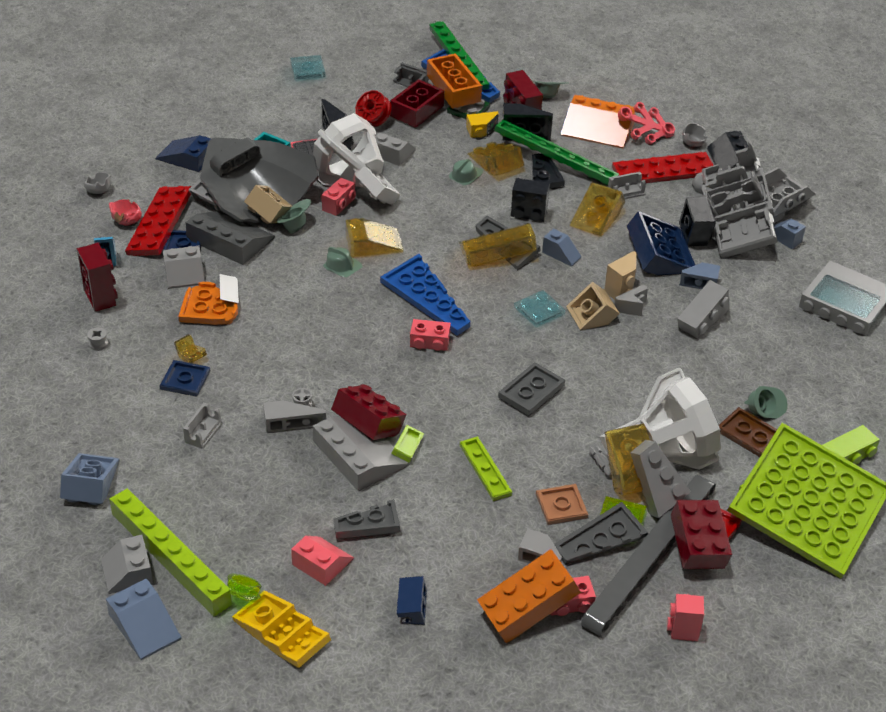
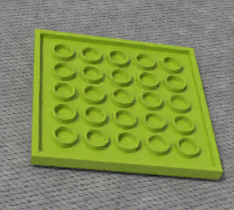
M781 423L727 511L842 579L886 499V482L788 425Z

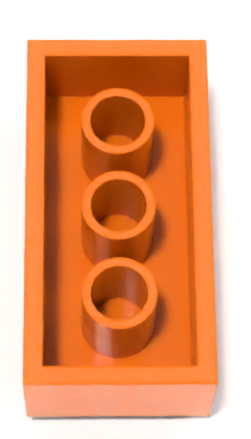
M456 53L427 60V77L434 86L444 90V98L452 108L481 102L482 85Z
M550 549L478 598L477 601L505 643H508L579 595L581 591L553 550Z

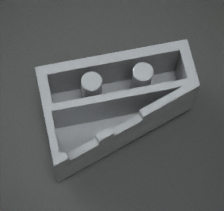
M709 280L677 318L678 328L696 338L704 334L711 325L730 310L729 290Z
M645 440L630 452L637 476L641 481L643 496L646 497L649 507L648 512L651 516L660 518L676 504L677 500H682L691 492L655 441Z

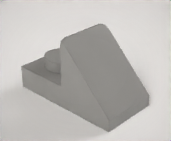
M643 284L615 297L614 305L619 313L642 316L643 304L647 300L648 288Z

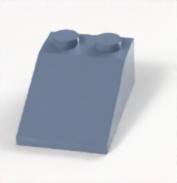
M78 453L61 474L60 499H67L69 502L84 501L91 505L102 504L108 495L119 458Z
M147 578L106 598L109 616L140 660L182 639L158 593Z

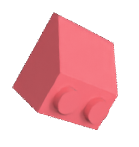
M305 536L291 549L292 565L325 586L354 559V557L317 536Z

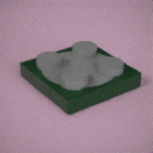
M481 99V102L459 108L449 106L447 113L467 119L469 114L485 113L490 108V103Z

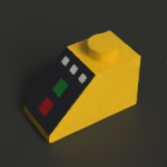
M498 111L467 115L466 128L470 137H485L492 132L498 124Z

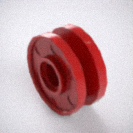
M370 90L361 95L355 107L356 115L367 120L373 127L380 126L386 122L392 110L389 99L376 90Z

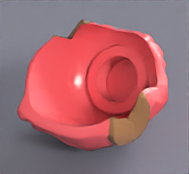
M121 199L109 203L111 216L117 223L129 226L141 219V209L136 202L131 203L129 199Z

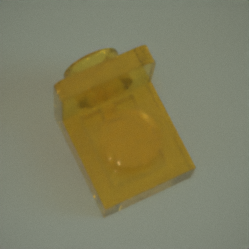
M189 334L174 342L178 356L183 361L193 363L207 355L205 348L195 345L192 336Z

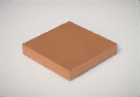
M576 484L536 490V496L547 525L588 518V512Z

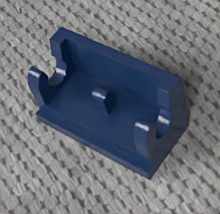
M424 576L399 578L397 617H410V619H402V624L425 625L427 586Z

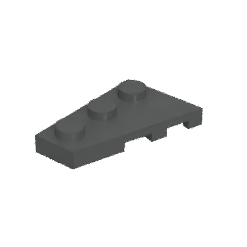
M394 499L387 501V505L381 507L378 505L371 506L369 511L362 513L355 511L333 518L336 539L400 532Z

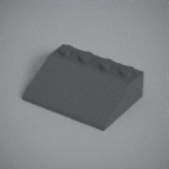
M221 211L198 213L185 222L186 237L196 244L198 241L201 243V246L242 265L275 238V235L246 222H239Z

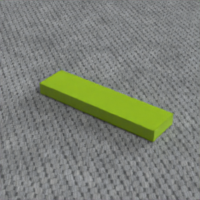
M479 437L460 441L459 446L491 499L497 501L512 496V490Z

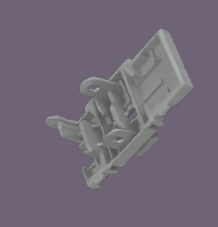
M747 139L749 147L735 151L739 161L737 167L731 168L728 166V170L722 171L719 164L702 169V181L705 184L702 185L703 196L707 197L708 203L712 207V214L716 218V225L713 227L712 233H714L715 241H717L721 258L778 243L773 226L775 224L773 218L774 210L765 173L749 139ZM745 201L746 208L741 209L740 202Z

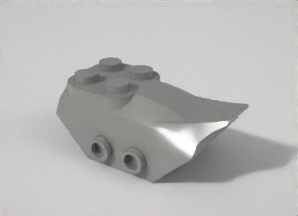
M778 167L765 173L774 210V222L783 219L785 212L816 195L807 186H802L788 177ZM745 201L740 202L741 208H746Z

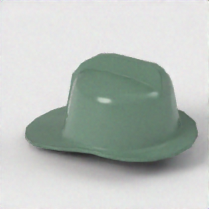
M532 80L543 94V99L553 98L557 94L560 84L569 83Z
M470 159L460 160L454 164L449 178L462 185H469L482 175L483 169L475 167Z
M305 199L294 204L284 215L277 219V223H282L291 234L301 229L306 223L305 211L310 206L311 200Z
M329 247L327 261L323 265L325 269L342 277H348L363 267L359 261L351 257L346 248Z
M759 386L749 395L748 400L744 402V404L748 405L752 414L777 419L786 413L788 405L787 398L780 389Z

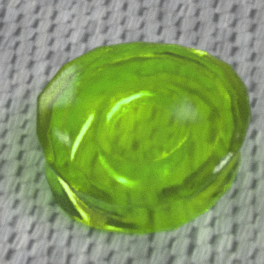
M242 574L227 575V586L230 588L229 593L245 601L260 599L259 591L262 586L257 580Z

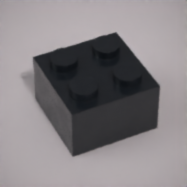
M516 178L512 189L510 216L544 222L548 210L550 183Z
M686 197L679 225L688 247L707 246L709 239L712 237V229L716 225V218L712 214V207L708 203L707 197Z

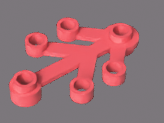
M637 102L634 105V110L637 113H641L643 118L633 115L631 109L626 106L618 111L619 120H630L644 125L639 129L635 128L630 133L634 140L639 139L642 134L652 129L658 130V132L648 134L645 137L647 144H653L662 136L671 138L675 133L674 125L670 122L665 123L656 107H652L647 112L644 104Z

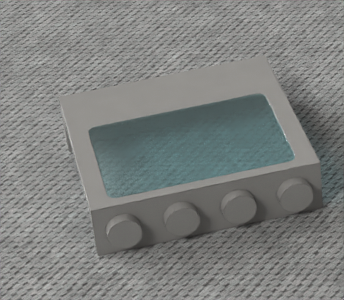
M829 261L802 293L799 307L835 322L840 326L849 328L856 333L867 336L871 323L886 305V284Z

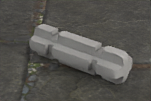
M598 446L591 447L589 455L592 459H595L594 461L601 471L605 472L606 478L612 479L616 477V469L611 465L604 453H602V450Z

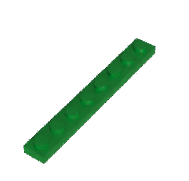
M444 21L431 23L429 29L448 55L456 53L480 82L482 90L489 89L490 83Z
M505 120L500 121L495 127L494 131L501 136L508 137L516 143L523 144L531 150H536L546 157H551L561 164L568 165L576 171L585 173L588 177L600 180L603 184L608 185L610 177L619 176L618 173Z

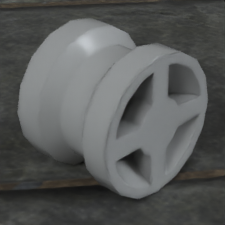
M97 327L88 331L87 336L91 349L102 350L107 347L108 340L105 329Z
M299 388L293 392V403L312 407V392L310 390Z

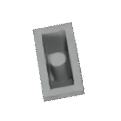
M527 528L519 546L518 560L531 563L550 549L553 550L560 561L562 556L547 534Z

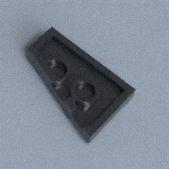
M542 153L532 155V180L550 183V188L565 186V180L551 157H546Z

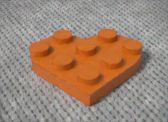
M199 282L198 286L187 289L178 316L179 322L229 325L238 315V305L235 302L221 300L220 289L216 287L215 283Z

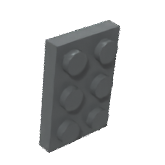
M534 362L498 392V398L530 416L565 386V379Z

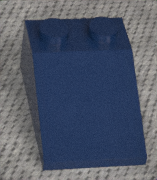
M199 135L173 140L155 159L200 172L211 138Z

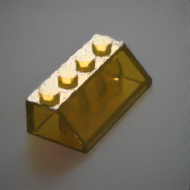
M530 223L459 241L468 268L537 250L536 237Z

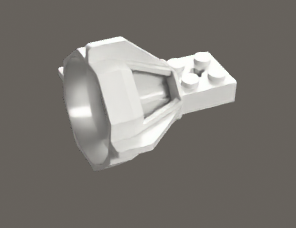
M353 113L332 122L325 131L321 129L318 131L320 137L314 143L313 155L315 156L319 172L318 180L324 186H332L338 179L343 178L354 182L355 186L368 188L370 196L375 200L379 199L382 203L391 205L396 202L401 194L381 174L384 161L376 142L375 128L367 120ZM363 132L359 144L352 152L342 143L352 135ZM335 152L342 160L329 165L330 159Z
M676 368L657 377L640 416L636 420L599 436L611 465L617 471L616 474H623L635 468L630 452L645 440L655 441L670 462L700 470L720 459L717 452L721 450L719 425L707 398L690 377L684 376L681 368ZM625 443L631 444L629 452L624 449Z

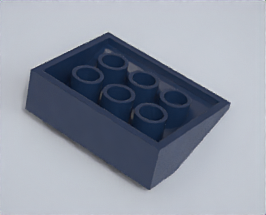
M640 211L628 223L629 235L642 269L646 273H652L657 276L681 274L682 270L695 266L680 227Z

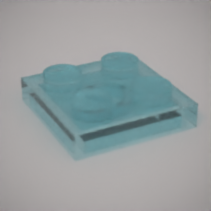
M321 55L290 58L295 80L325 77Z
M544 290L514 303V308L536 328L565 315L566 312Z

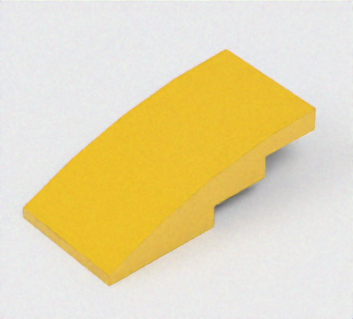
M265 590L232 616L233 621L276 655L298 668L331 641L330 634L315 627L311 618L296 611L294 604Z

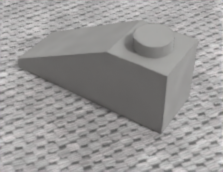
M288 401L263 403L267 433L311 428L313 425L326 419V410Z

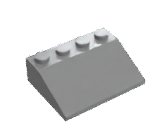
M329 417L313 425V442L358 491L409 465L408 462L391 454L394 447L386 438L373 440L342 417Z

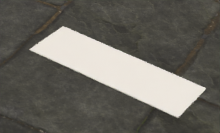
M220 274L221 300L239 303L238 280L236 277Z

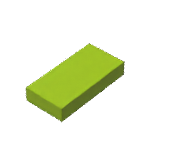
M406 425L391 454L409 463L424 433Z

